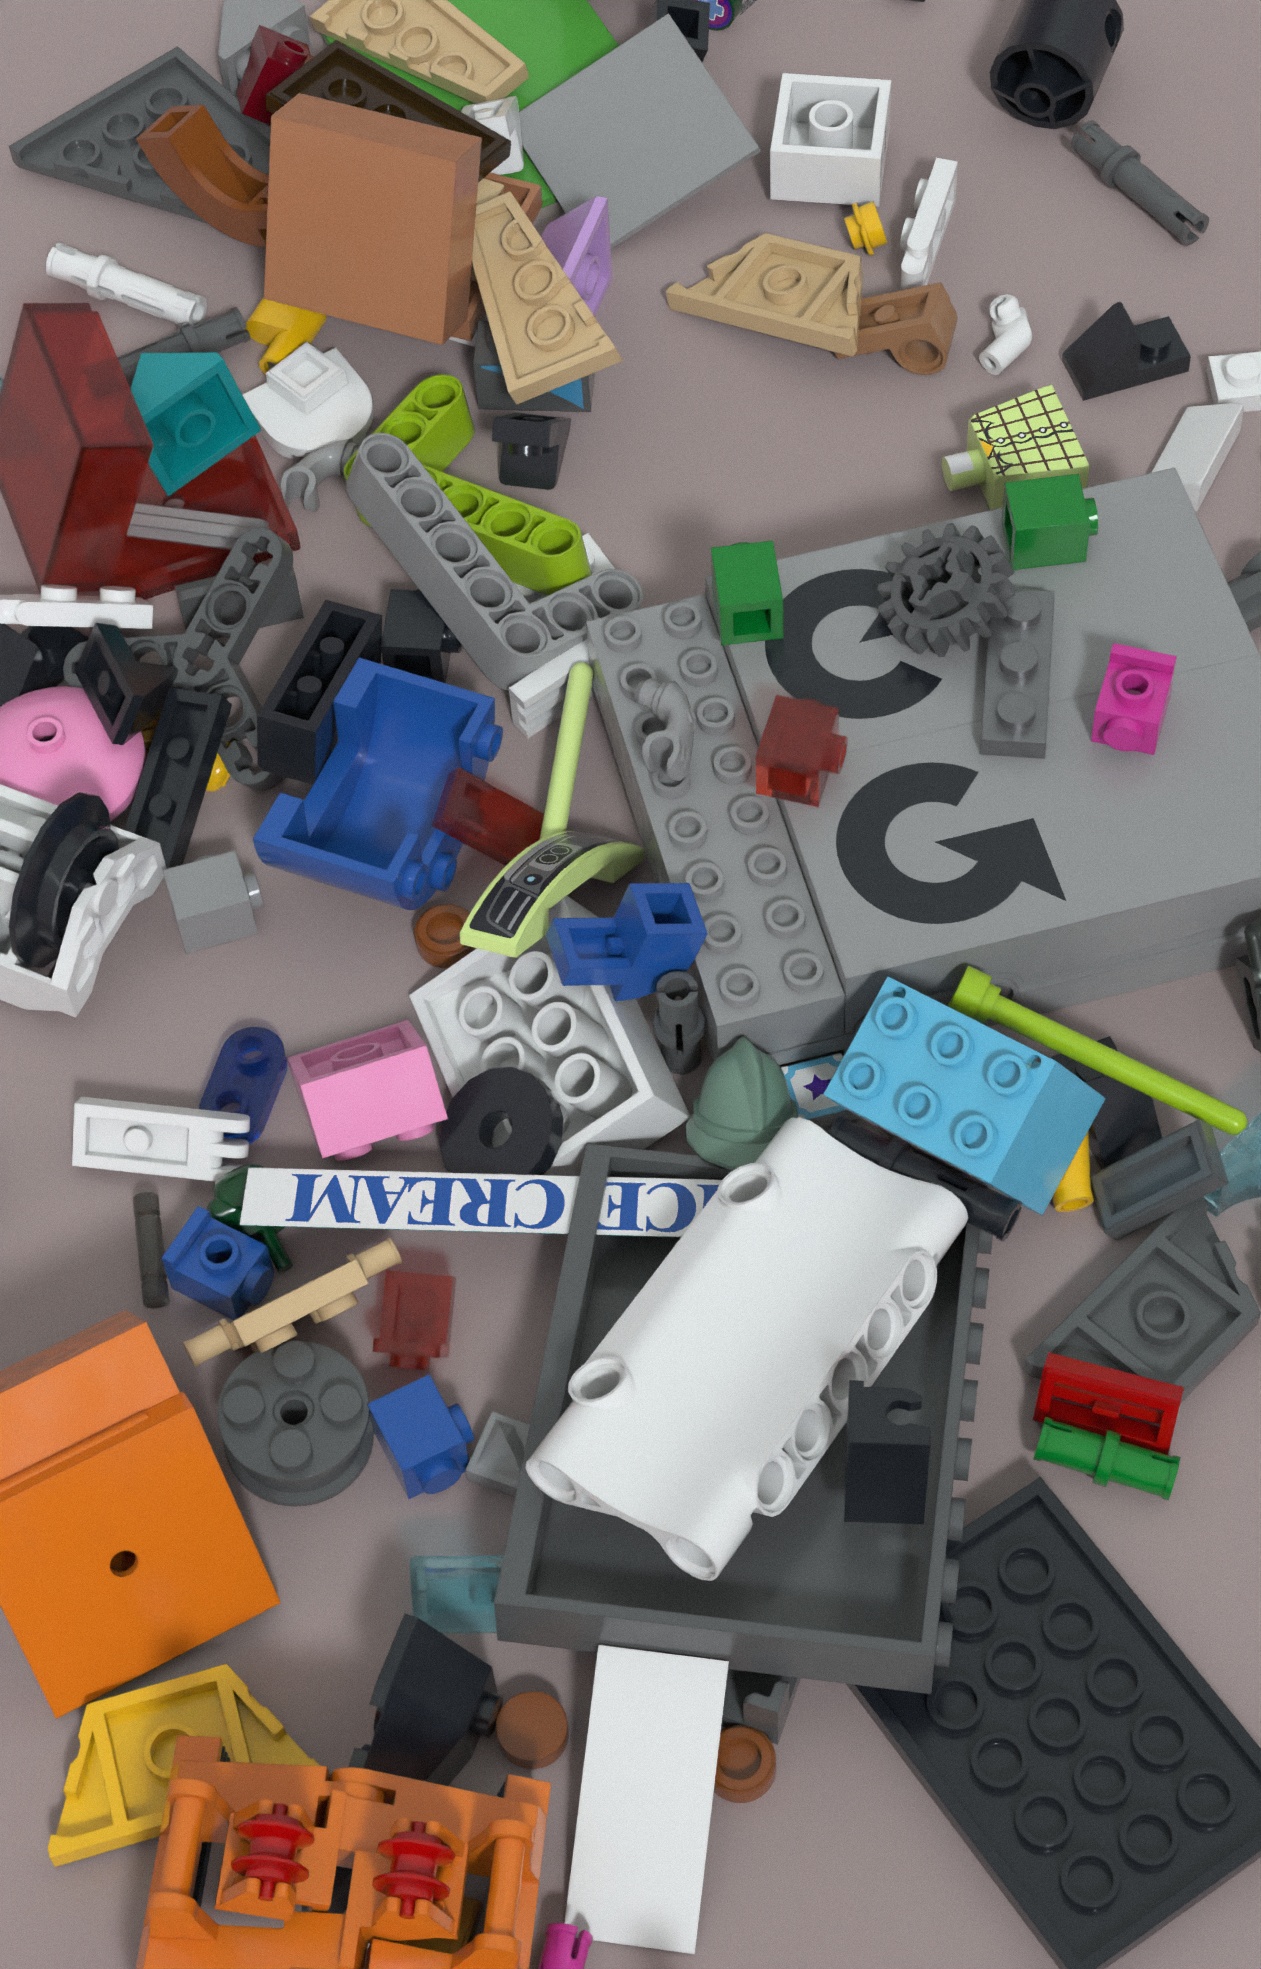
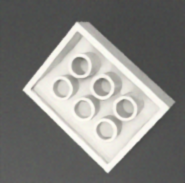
M566 896L549 909V926L553 918L598 917ZM546 935L517 958L477 948L409 995L452 1098L471 1078L488 1069L514 1067L530 1073L544 1081L552 1090L550 1092L553 1095L554 1101L560 1105L564 1118L562 1144L551 1168L544 1175L579 1176L586 1144L644 1150L691 1117L636 998L615 1001L610 985L562 986ZM511 1118L502 1120L494 1129L492 1135V1145L494 1148L503 1145L509 1139L512 1132Z

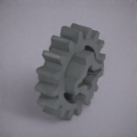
M954 523L947 524L943 537L935 538L929 529L924 530L922 533L923 544L917 548L905 542L901 546L906 556L902 563L887 562L885 566L893 580L878 584L877 588L885 600L878 609L888 623V628L901 644L908 642L914 652L919 655L930 645L938 657H945L950 643L957 642L964 652L970 650L969 636L976 632L986 638L991 636L992 632L987 622L991 617L1006 618L1008 612L1000 599L1012 597L1016 591L1008 579L1015 573L1014 569L992 535L984 538L979 529L973 525L961 535ZM980 566H981V573H982V575H980L979 572H978V569L980 568Z

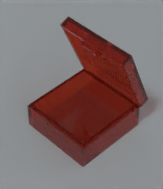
M23 303L0 393V491L40 594L41 585L48 584L77 587V592H100V587L121 586L136 589L135 597L146 600L173 591L176 585L217 576L231 550L126 537L136 503L164 506L169 500L180 499L184 502L183 509L261 518L268 522L269 530L273 531L290 545L292 552L301 549L297 528L256 435L168 497L148 466L153 443L98 311H92L89 303ZM268 551L259 554L255 553L253 560L259 563L272 559L273 555Z

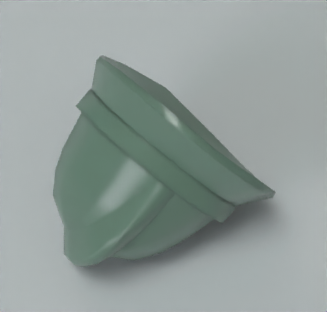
M742 1037L735 1042L732 1048L721 1054L709 1067L702 1083L700 1095L693 1100V1114L686 1123L687 1142L701 1159L729 1170H735L740 1166L754 1163L783 1124L790 1118H798L796 1102L790 1098L786 1078L776 1060L757 1049L747 1038Z

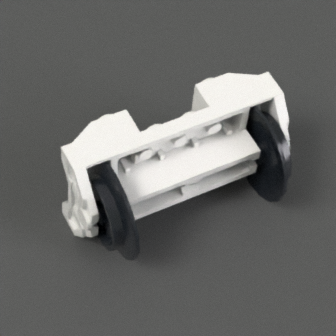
M0 784V1000L25 1010L60 1011L76 1018L92 993L102 955L133 905L152 896L164 878L163 870L167 869L160 843L110 825L109 810L100 796L78 792L58 806ZM56 963L53 976L51 979L47 977V975Z

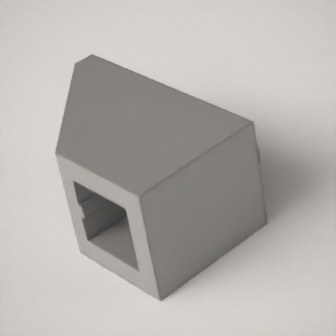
M226 0L223 2L218 58L224 87L232 95L237 97L236 91L245 74L251 53V42L259 25L303 42L308 47L311 46L305 5L298 0Z

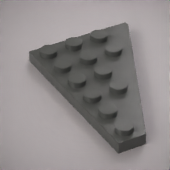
M177 46L11 144L9 149L13 162L19 168L207 223L169 188L148 160L136 138L171 106L204 104L219 131L232 149L252 167L269 175L271 128L264 122L242 114L238 99Z

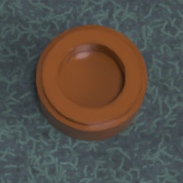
M440 904L429 908L418 918L414 933L418 953L424 961L435 967L449 968L477 949L460 944V931L470 914L467 909L455 904Z
M537 1691L517 1694L502 1706L496 1720V1734L499 1747L503 1755L516 1766L526 1769L546 1767L555 1762L567 1746L569 1728L566 1713L561 1704L548 1694Z
M732 1725L721 1729L714 1793L734 1803H747L762 1797L770 1789L776 1776V1754L771 1741L763 1732L747 1725Z

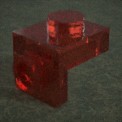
M386 1270L380 1337L374 1338L372 1352L390 1353V1367L429 1370L431 1357H449L456 1277Z

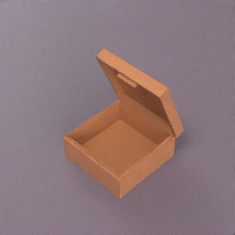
M298 93L271 116L264 299L443 345L450 337L472 341L478 328V320L482 321L486 314L478 283L472 281L470 284L482 138ZM489 173L484 177L485 179L503 184L504 194L510 191L531 223H534L543 205L541 185L494 173Z

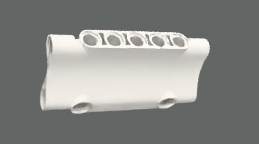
M800 1117L790 1118L783 1124L754 1163L738 1167L721 1181L716 1193L585 1364L573 1374L568 1384V1392L573 1401L527 1460L525 1468L528 1476L540 1490L557 1501L617 1516L644 1529L659 1542L669 1558L680 1569L691 1576L708 1581L716 1579L752 1529L751 1514L754 1512L770 1517L779 1515L792 1501L847 1422L849 1380L864 1381V1387H871L929 1305L937 1284L936 1266L966 1225L968 1220L967 1209L957 1196L944 1187L913 1179L883 1168L852 1151L810 1120Z

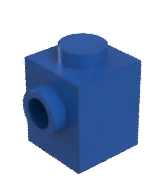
M430 1374L367 1404L370 1410L374 1434L408 1499L423 1492L426 1494L442 1492L454 1485L461 1477V1474L466 1472L465 1470L469 1463L466 1444L474 1441L473 1432L458 1403L449 1407L446 1406Z

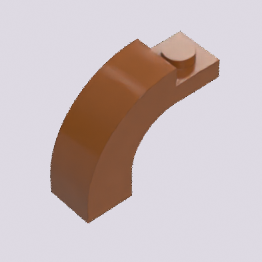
M204 104L171 106L136 138L154 169L169 188L194 213L211 226L240 242L257 247H266L269 175L252 167L232 149L219 131Z

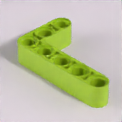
M442 374L424 379L374 431L373 434L386 433L398 437L409 447L513 583L548 596L592 575L583 537L576 523L443 472L471 441L475 432V426L463 386L454 376ZM358 450L344 466L343 474L346 483ZM355 506L360 521L366 524L367 526L371 527V525L368 523V521L365 519L362 513Z

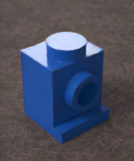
M200 1206L195 1209L161 1258L173 1290L232 1320L243 1316L250 1304H259L268 1293L274 1278V1269L267 1245L211 1218L210 1212ZM222 1258L225 1259V1260H227V1261H225V1262H223V1263H220V1261L222 1260Z

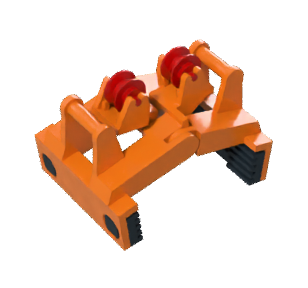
M177 1735L136 1969H529L551 1782L508 1774L500 1788V1792L497 1793V1796L364 1768L335 1769L330 1776L327 1766L230 1762L220 1737ZM212 1842L225 1843L214 1909L284 1920L283 1928L218 1925L201 1909ZM336 1866L353 1869L346 1914L327 1913L331 1905ZM467 1873L490 1878L483 1934L476 1935L470 1943L454 1954L391 1942L431 1938L458 1940ZM295 1904L309 1906V1911H294Z

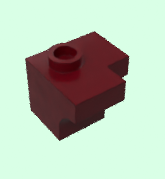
M259 25L251 42V53L245 74L236 91L242 114L271 125L273 113L266 110V94L314 57L311 56L307 44Z

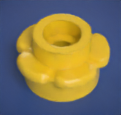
M874 201L859 207L857 202L852 204L854 215L848 216L844 220L854 249L865 246L868 254L871 256L874 255L873 249L886 245L888 242Z

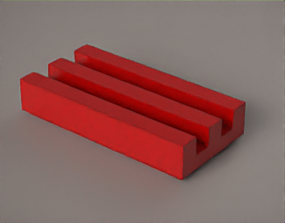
M1048 1352L1033 1420L1044 1423L1047 1416L1054 1421L1103 1436L1106 1435L1107 1430L1121 1433L1120 1441L1168 1455L1184 1387ZM1052 1396L1092 1406V1409L1052 1399ZM1119 1414L1131 1416L1134 1418L1150 1421L1161 1425L1160 1427L1146 1424L1143 1422L1120 1417Z

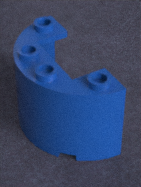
M358 658L333 701L338 734L337 745L304 802L303 799L279 793L253 838L254 847L260 860L267 866L406 910H415L424 905L437 890L445 892L449 889L455 876L457 856L462 845H472L477 837L482 819L481 811L477 810L489 762L495 759L500 749L503 728L495 724V698Z

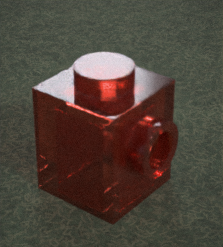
M776 695L756 753V794L819 807L829 774H840L846 757L848 737L839 735V708L826 706L812 699H794Z

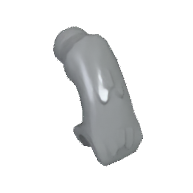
M352 438L335 441L309 453L299 463L285 471L280 485L283 505L289 506L292 500L303 497L304 509L316 512L320 507L317 486L327 477L333 475L344 476V466L359 449V444L353 443Z
M649 678L638 684L634 698L640 709L652 711L661 722L667 724L665 730L653 732L646 737L642 747L645 765L649 772H657L662 765L667 763L669 779L681 781L689 775L694 733L697 730L694 721L695 715L686 693L676 681L660 683L658 680Z

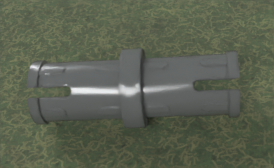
M675 971L662 976L657 983L659 1008L654 1014L653 1028L655 1036L661 1042V1054L669 1071L673 1074L683 1075L691 1073L701 1063L699 1040L704 1035L705 1017L697 1002V981L686 972ZM679 996L681 997V1000L677 1001L675 1000V998ZM683 1046V1050L680 1051L677 1047Z

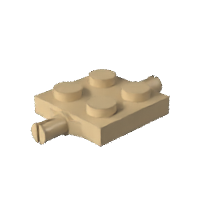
M389 1237L385 1241L355 1256L351 1253L346 1256V1264L229 1323L223 1318L218 1321V1325L188 1341H183V1346L193 1366L196 1368L199 1364L229 1349L235 1351L249 1344L254 1353L258 1350L260 1353H263L298 1335L292 1322L310 1314L314 1323L317 1324L359 1304L353 1291L369 1284L367 1279L396 1264L402 1263L395 1244Z

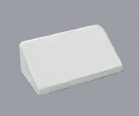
M1227 403L1187 407L1152 471L1157 472L1175 467L1196 512L1241 430L1244 405Z

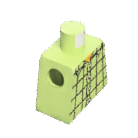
M1049 385L974 414L968 421L967 450L943 457L942 471L945 483L950 491L979 484L990 510L1003 507L1005 482L1079 474L1082 489L1087 488L1089 463L1053 386Z

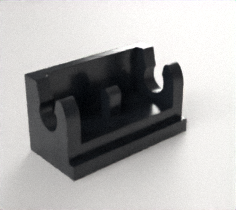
M849 1380L845 1450L844 1522L924 1524L931 1446L930 1428L912 1423L896 1425L887 1418V1414L894 1409H905L907 1411L921 1409L923 1398L917 1392L905 1388L864 1387V1381Z

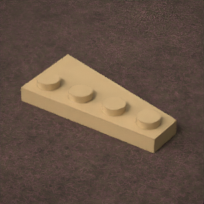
M328 0L309 16L315 31L475 104L506 98L529 78L526 64L448 0Z
M509 191L476 205L472 264L508 393L516 405L624 361L512 193Z

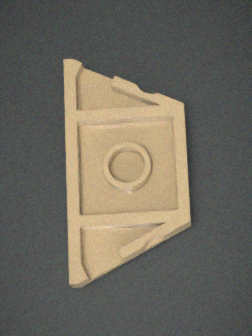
M764 233L743 245L738 252L725 255L707 265L708 278L688 289L677 282L665 292L669 309L852 357L857 352L864 277L861 256Z

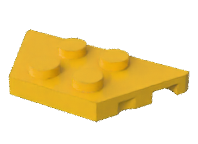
M227 1664L89 1703L86 1705L78 1735L80 1740L78 1756L70 1764L63 1789L66 1800L56 1835L51 1834L49 1840V1857L53 1865L57 1867L159 1837L177 1735L220 1737L230 1762L320 1765L304 1753L286 1733L285 1727L267 1707L261 1706L251 1695L247 1685Z

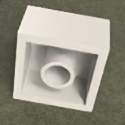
M782 73L770 148V199L852 205L857 202L859 206L874 201L875 206L879 207L890 131L891 80Z

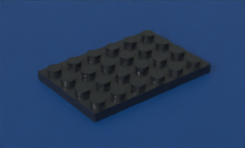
M1039 1477L963 1528L962 1542L947 1540L946 1558L960 1560L955 1604L941 1602L939 1621L953 1623L949 1668L934 1666L931 1694L853 1684L846 1685L1058 1968L1106 1969L1261 1858V1748L1044 1480Z

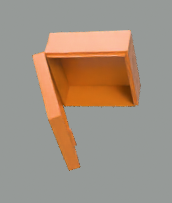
M123 1310L0 1371V1606L56 1719L281 1603L195 1409L184 1391L180 1393L146 1321L127 1310ZM121 1551L133 1552L135 1554V1562L128 1570L116 1572L110 1568V1562L117 1553Z

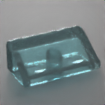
M504 1555L414 1556V1558H410L413 1616L418 1617L440 1633H497L494 1601Z

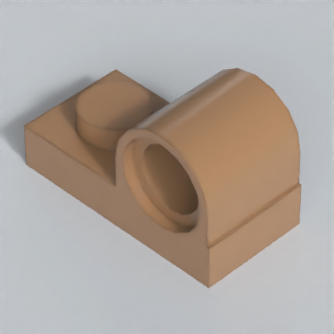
M939 282L861 299L858 347L854 356L890 349L896 361L911 373L932 375L940 372L946 366L958 320L956 310L942 283ZM834 352L838 359L851 357L845 354Z

